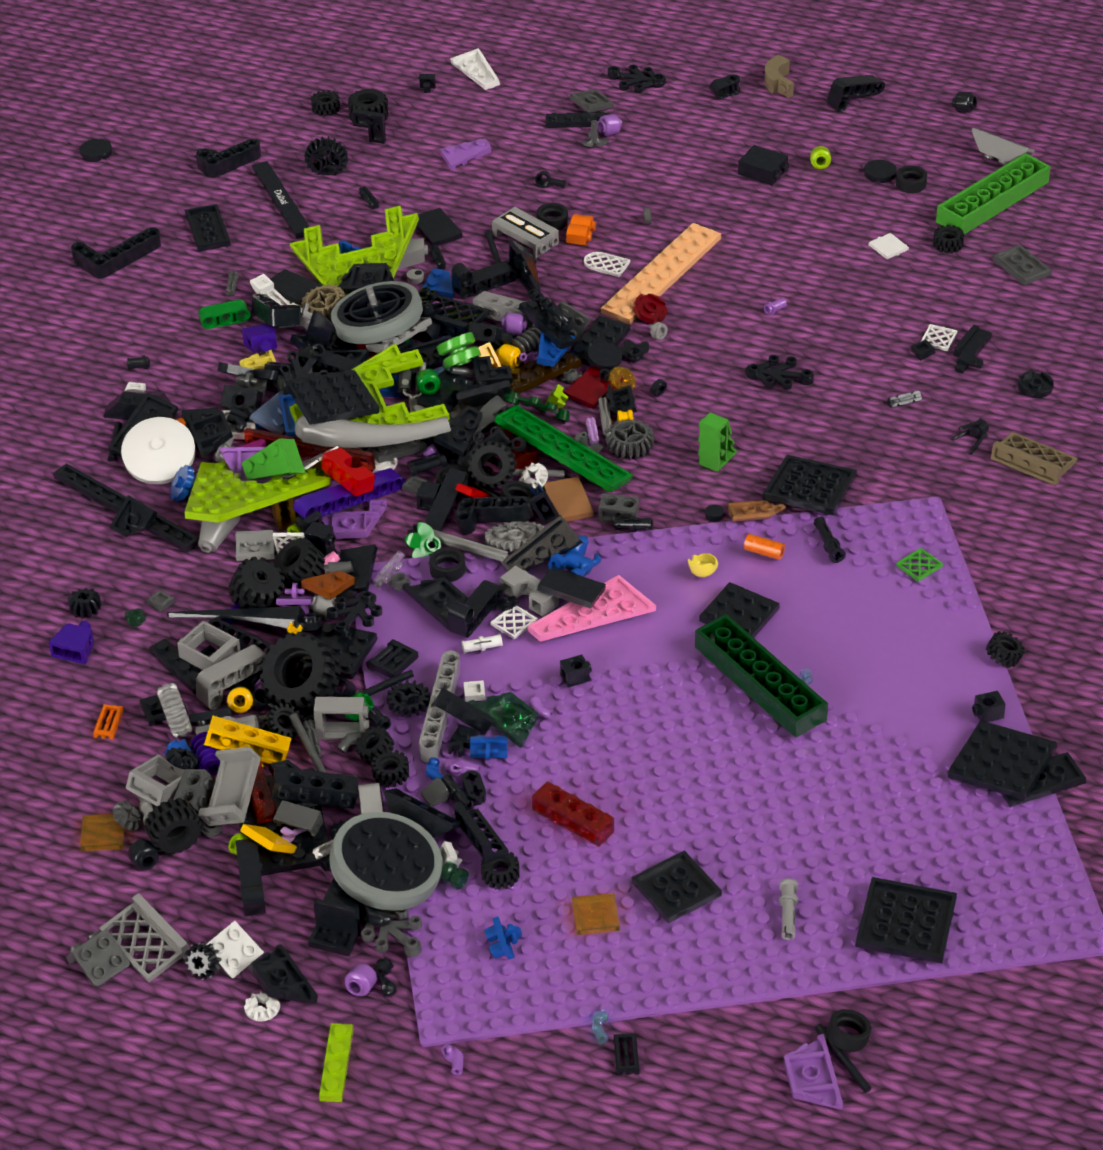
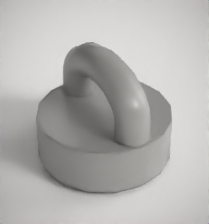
M657 322L654 325H649L653 338L657 340L665 338L668 330L665 324Z

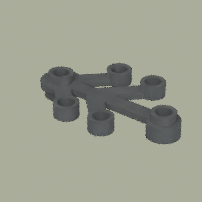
M375 908L377 912L388 913L391 918L404 920L409 916L408 909L382 911ZM363 910L361 918L366 926L361 931L362 940L371 942L375 939V925H371L368 922ZM415 915L411 916L409 920L391 921L389 925L379 926V939L375 941L377 952L382 953L388 950V934H390L404 945V951L408 957H416L421 954V942L416 937H408L399 930L420 929L422 927L420 916Z

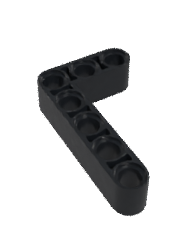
M156 227L147 228L102 254L82 242L74 243L71 246L73 262L98 279L106 278L160 248V232Z

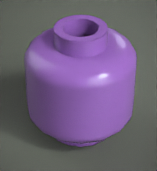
M615 114L601 116L597 123L598 131L604 136L618 134L622 127L621 119Z
M509 312L506 316H503L501 328L507 333H512V336H518L522 331H526L527 321L524 320L522 314Z
M356 964L346 975L344 980L345 986L351 994L365 996L375 986L377 975L369 965Z

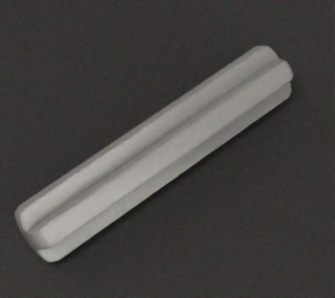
M600 397L599 409L603 435L606 436L607 429L612 425L608 407L609 401L607 397Z

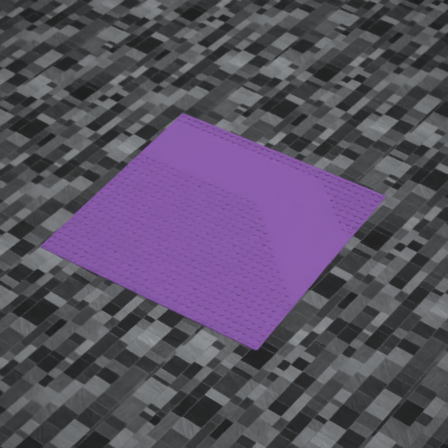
M940 497L838 508L835 515L809 511L775 515L769 519L737 522L731 520L588 537L589 543L584 556L592 560L594 559V554H599L602 560L600 564L593 567L591 572L584 577L605 583L620 575L656 605V611L541 642L528 632V629L517 638L512 639L490 625L492 620L504 612V610L496 609V605L469 638L450 632L449 629L444 627L404 590L396 591L393 586H389L388 582L396 573L406 574L407 579L411 580L409 586L419 585L422 580L435 579L430 574V556L374 563L368 591L376 595L375 604L382 606V615L374 617V625L371 627L363 626L359 616L355 619L356 629L377 633L378 637L362 664L365 688L367 689L390 679L377 671H370L366 666V662L371 658L374 659L387 647V643L392 639L418 651L419 658L402 673L412 670L414 677L408 679L409 683H412L414 680H416L417 685L423 683L424 687H428L430 698L443 653L449 650L456 651L460 657V674L455 695L465 700L464 682L484 680L485 700L469 701L468 703L495 718L485 735L479 731L478 733L484 737H507V758H490V760H486V758H470V749L464 748V755L462 757H458V750L448 754L451 737L459 725L470 727L449 714L438 756L440 761L439 773L443 776L451 775L455 782L463 787V775H452L450 766L460 760L481 765L479 774L486 789V801L482 805H473L469 811L478 808L508 848L509 853L512 852L514 857H518L520 877L517 883L514 882V886L510 887L508 884V889H504L503 886H500V890L496 889V886L490 888L489 884L486 885L484 880H482V857L461 828L434 838L439 848L444 841L451 842L453 848L459 851L457 857L461 858L462 862L458 867L452 866L448 872H441L440 880L431 896L420 905L408 909L409 916L401 920H409L411 916L415 915L420 916L422 920V927L418 930L403 929V933L406 936L416 937L421 942L422 947L420 955L416 957L407 956L418 1033L422 1047L1103 956V914L1056 793L1009 807L1001 793L947 777V771L979 723L978 717L974 716L972 711L975 695L998 690L1006 704L1004 719L990 721L989 723L1033 734L1006 665L1001 666L1000 662L998 664L995 663L996 660H992L990 658L991 655L987 654L986 647L993 636V632ZM824 517L832 535L839 540L840 547L846 553L845 558L841 562L833 563L830 561L829 553L823 548L824 542L813 524L815 518ZM752 534L785 544L782 559L778 560L764 555L761 556V554L744 550L746 536ZM922 548L942 562L943 567L918 582L898 568L896 563ZM506 550L508 552V556L515 552V550L512 552H510V550ZM462 552L465 556V574L460 579L451 583L469 598L483 580L500 585V577L508 571L501 563L502 561L471 552ZM712 554L718 560V568L712 575L705 578L692 574L688 565V559L692 560L693 555ZM911 559V563H918V560ZM550 560L527 572L542 580L550 571L548 568ZM921 560V563L928 564V560ZM442 562L437 566L451 568L457 564L454 562ZM911 566V569L918 570V566ZM921 566V570H928V567ZM569 568L563 569V570H566V571L571 572V569H569ZM729 582L780 603V609L755 636V639L828 703L827 721L797 738L695 648V630L706 625L699 621V615ZM522 595L517 598L519 600L517 606L527 610L528 613L537 617L538 620L542 618L541 615L529 609V595ZM559 598V606L556 607L553 611L566 605L570 601ZM364 608L366 613L371 615L370 609ZM515 616V620H523L522 616ZM506 617V620H513V617ZM506 623V627H513V623ZM516 623V627L523 626V623ZM498 634L502 637L503 646L488 648L483 652L478 650L463 653L462 641L478 639L479 636L489 637ZM582 654L585 660L590 662L592 668L590 681L567 688L560 676V660ZM389 687L370 697L374 703L373 708H377L384 716L390 718L391 726L386 731L394 741L392 752L399 750V754L403 752L404 756H407L409 761V777H407L406 782L403 781L402 785L396 783V787H393L392 784L389 785V788L385 787V784L381 786L384 812L387 813L391 812L384 796L385 790L397 788L427 804L421 795V791L433 781L426 776L427 762L421 760L419 740L428 707H425V712L419 711L418 716L415 713L411 717L408 714H405L403 717H401L400 713L393 714V710H389L386 698L388 696L387 691L392 690ZM532 696H540L543 700V707L553 710L551 719L532 713L529 705ZM370 720V721H371V727H372V726H375V727H376V724H375L372 720ZM386 767L384 769L394 770L396 767ZM449 797V800L435 805L433 808L455 818L453 803L457 802ZM685 850L722 890V896L668 924L632 884V877ZM498 867L493 870L497 872L506 871L507 868ZM872 877L957 893L956 905L942 964L855 947ZM787 878L798 882V890L796 891L798 904L795 907L796 937L792 939L791 934V940L782 938V906L779 903V897L781 896L779 883ZM499 916L501 924L506 928L508 924H513V926L520 927L522 931V937L518 940L517 944L510 942L515 958L510 960L506 955L495 959L489 948V945L498 942L499 939L490 943L484 929L494 925L493 918Z

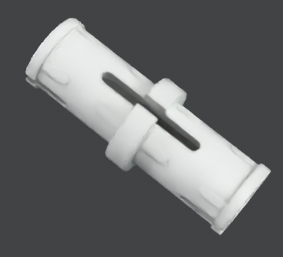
M498 634L489 637L479 636L478 639L462 641L461 645L465 654L467 652L478 650L483 652L488 648L501 647L503 643L501 635Z

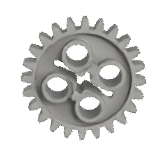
M529 521L504 522L503 525L497 524V526H492V529H487L485 541L491 547L505 551L510 550V552L516 551L544 529V526H541L540 523H529Z

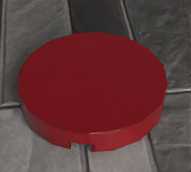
M650 293L648 295L640 294L633 305L636 316L650 324L662 322L668 311L664 300Z

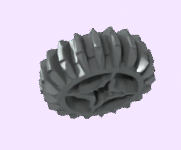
M622 419L621 422L615 421V425L612 424L607 429L605 437L607 448L611 451V454H616V457L622 456L623 459L626 457L630 459L632 457L638 459L639 456L645 457V453H650V450L653 449L655 441L653 430L649 427V424H644L643 421L638 422L637 419H628L627 421Z

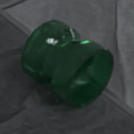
M448 861L443 865L440 880L445 883H451V886L457 890L461 889L468 880L469 872L464 868H458L452 861Z

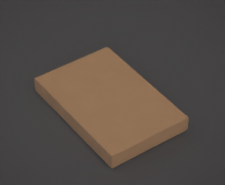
M579 476L546 482L544 484V491L548 494L559 515H562L566 522L594 517L593 509Z

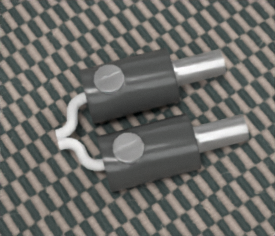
M423 362V366H420V371L416 373V378L419 372L426 369L425 362ZM408 369L398 372V392L409 396L410 400H415L422 393L419 391L417 383H415L416 395L412 397L411 394H408L411 392V371Z

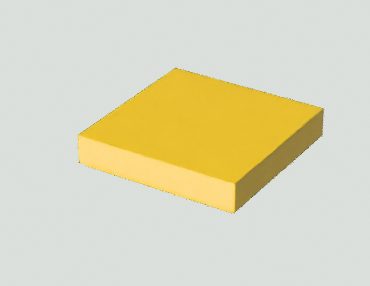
M243 824L240 830L243 834L270 851L292 854L297 846L266 827Z

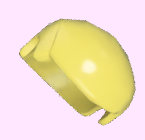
M712 554L693 555L692 560L688 559V565L692 574L705 578L716 571L718 560Z

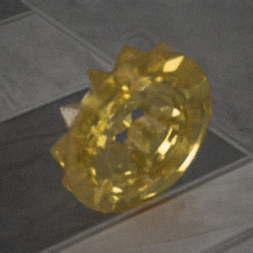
M618 366L610 372L609 379L611 380V385L616 387V390L631 385L632 389H634L636 379L629 369ZM624 376L623 383H621L620 378Z

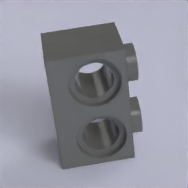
M602 493L598 508L599 522L614 524L615 518H638L639 497Z
M185 769L173 800L177 798L188 800L196 813L199 814L200 808L207 806L215 779L205 769Z

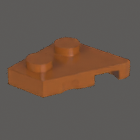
M335 571L301 580L302 588L330 600L355 584V577L342 571Z

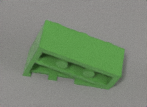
M710 412L699 423V465L719 472L737 453V450L733 448L735 442L730 437L732 430L729 420Z
M277 439L242 462L247 480H267L274 476L282 477L306 473L294 439Z

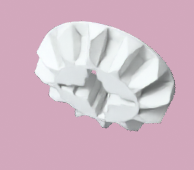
M531 463L529 467L525 466V470L521 472L519 480L531 485L533 488H536L538 484L543 487L548 479V472L540 463ZM531 473L535 474L536 481L530 476Z
M262 991L259 994L252 993L251 997L246 999L245 1013L254 1021H267L278 1014L280 1002L278 998L268 997ZM258 1003H266V1008L258 1006Z

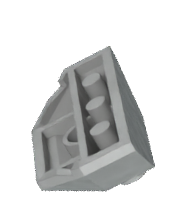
M972 128L979 151L985 153L984 156L987 158H998L1000 163L1008 164V162L1013 161L1024 153L1031 155L1035 151L986 131Z

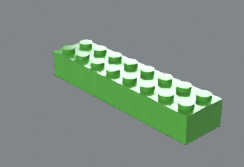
M1024 153L938 205L936 222L945 227L947 225H950L949 227L954 225L955 228L959 227L966 234L1049 183L1051 166Z

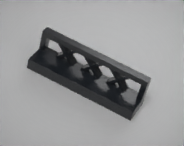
M461 801L453 803L455 819L463 822V826L460 827L485 863L509 855L508 848L478 808L467 811ZM492 848L500 849L498 851L492 852Z

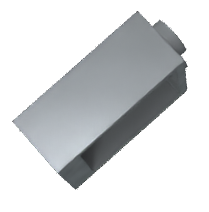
M205 621L194 627L191 632L177 643L179 657L202 670L241 651L239 639ZM204 640H208L220 647L210 657L195 650Z
M315 697L314 720L318 740H343L348 733H365V729H370V720H366L369 709L368 706H365L364 697ZM325 714H359V722H326Z
M158 754L129 772L126 789L159 806L161 802H167L175 797L185 769L171 765L166 758ZM156 775L169 784L165 786L151 777Z

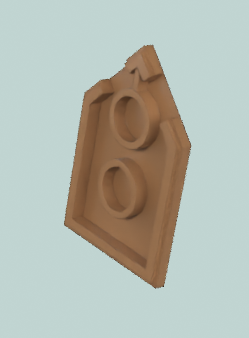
M756 500L728 503L727 507L732 521L737 522L769 519L783 511L786 505L770 504V501Z

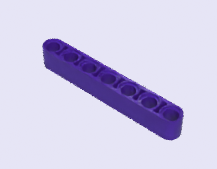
M387 468L373 473L375 474L373 491L355 497L350 491L339 484L299 498L294 503L293 509L304 519L315 511L320 512L323 517L397 492L402 488L405 479L392 468Z

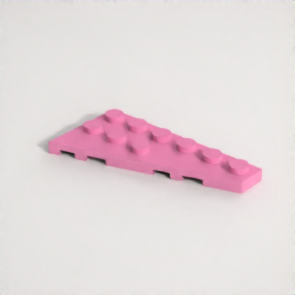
M617 575L604 583L606 584V590L592 608L569 602L528 625V632L541 642L656 611V605L624 578Z

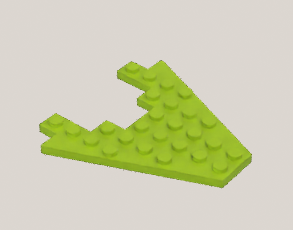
M401 205L385 209L387 232L371 235L372 247L341 254L338 243L323 247L320 225L304 228L305 240L290 243V247L315 279L324 286L328 284L338 286L342 282L341 278L349 272V269L354 264L387 263L394 279L419 221L418 213L403 216Z
M393 344L352 369L357 372L378 404L379 413L348 418L346 420L371 424H409L425 422L445 416L449 421L450 418L444 404L409 413L404 402L386 406L379 389L394 385L392 373L424 365L418 349L400 353L397 345ZM297 404L290 407V413L296 424V421L303 413Z
M224 459L219 463L201 462L185 509V519L220 523L331 484V479L324 476V470L311 466L305 470L306 473L296 474L291 479H282L281 476H274L266 483H257L255 480L246 482L241 481L240 473H233L229 469Z

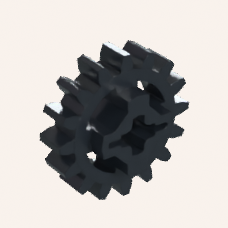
M406 680L404 684L399 681L398 686L392 685V690L387 691L388 696L386 698L389 710H393V714L400 713L401 717L405 714L411 717L413 713L418 716L419 711L425 712V707L429 706L430 693L428 692V687H424L423 683L417 685L416 680L412 683Z

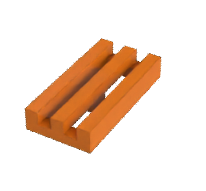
M103 704L93 731L94 738L101 736L102 739H106V736H109V739H114L124 712L123 706ZM108 710H110L109 716L106 720L105 727L103 730H101Z

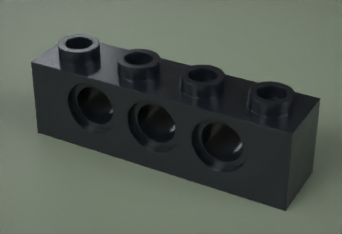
M275 766L271 798L355 808L358 796V777Z

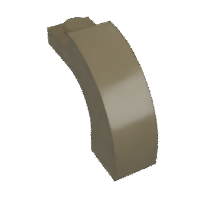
M779 54L766 63L764 83L765 87L772 94L779 92L790 98L793 96L794 82L784 77L789 74L790 60Z

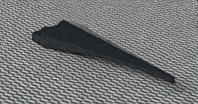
M300 606L167 612V617L235 619L287 628L290 622H292L295 628L301 625L302 631L318 630L325 622L324 615H318V612H310L305 616V611Z

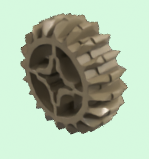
M322 284L321 287L316 286L315 289H310V293H305V297L302 298L301 308H303L305 303H308V312L319 311L331 321V312L334 306L346 294L341 287L331 286L330 284L324 286Z

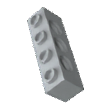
M486 291L473 298V305L490 310V314L486 318L502 322L503 316H506L507 313H519L527 321L526 327L528 329L534 326L518 309L520 303L525 301Z

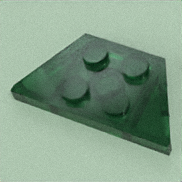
M512 692L503 693L498 696L486 697V701L475 703V700L468 702L495 718L492 726L520 748L523 747L538 719V712Z

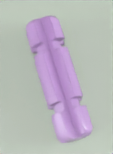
M593 417L587 418L586 427L590 445L599 444L596 420Z

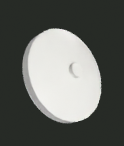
M166 417L149 418L136 424L126 434L121 449L122 459L127 471L137 480L155 485L166 484L175 479V475L180 467L193 464L195 443L188 428L179 421Z

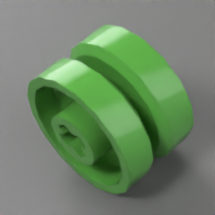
M472 332L452 338L436 347L440 356L451 354L442 362L445 370H449L451 367L466 365L472 362V358L481 356L479 347L467 348L475 342Z

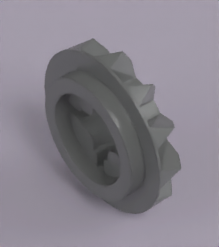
M126 800L124 802L119 801L114 805L112 810L116 822L124 829L135 831L143 824L141 821L143 816L139 814V810L134 807V804L130 805Z

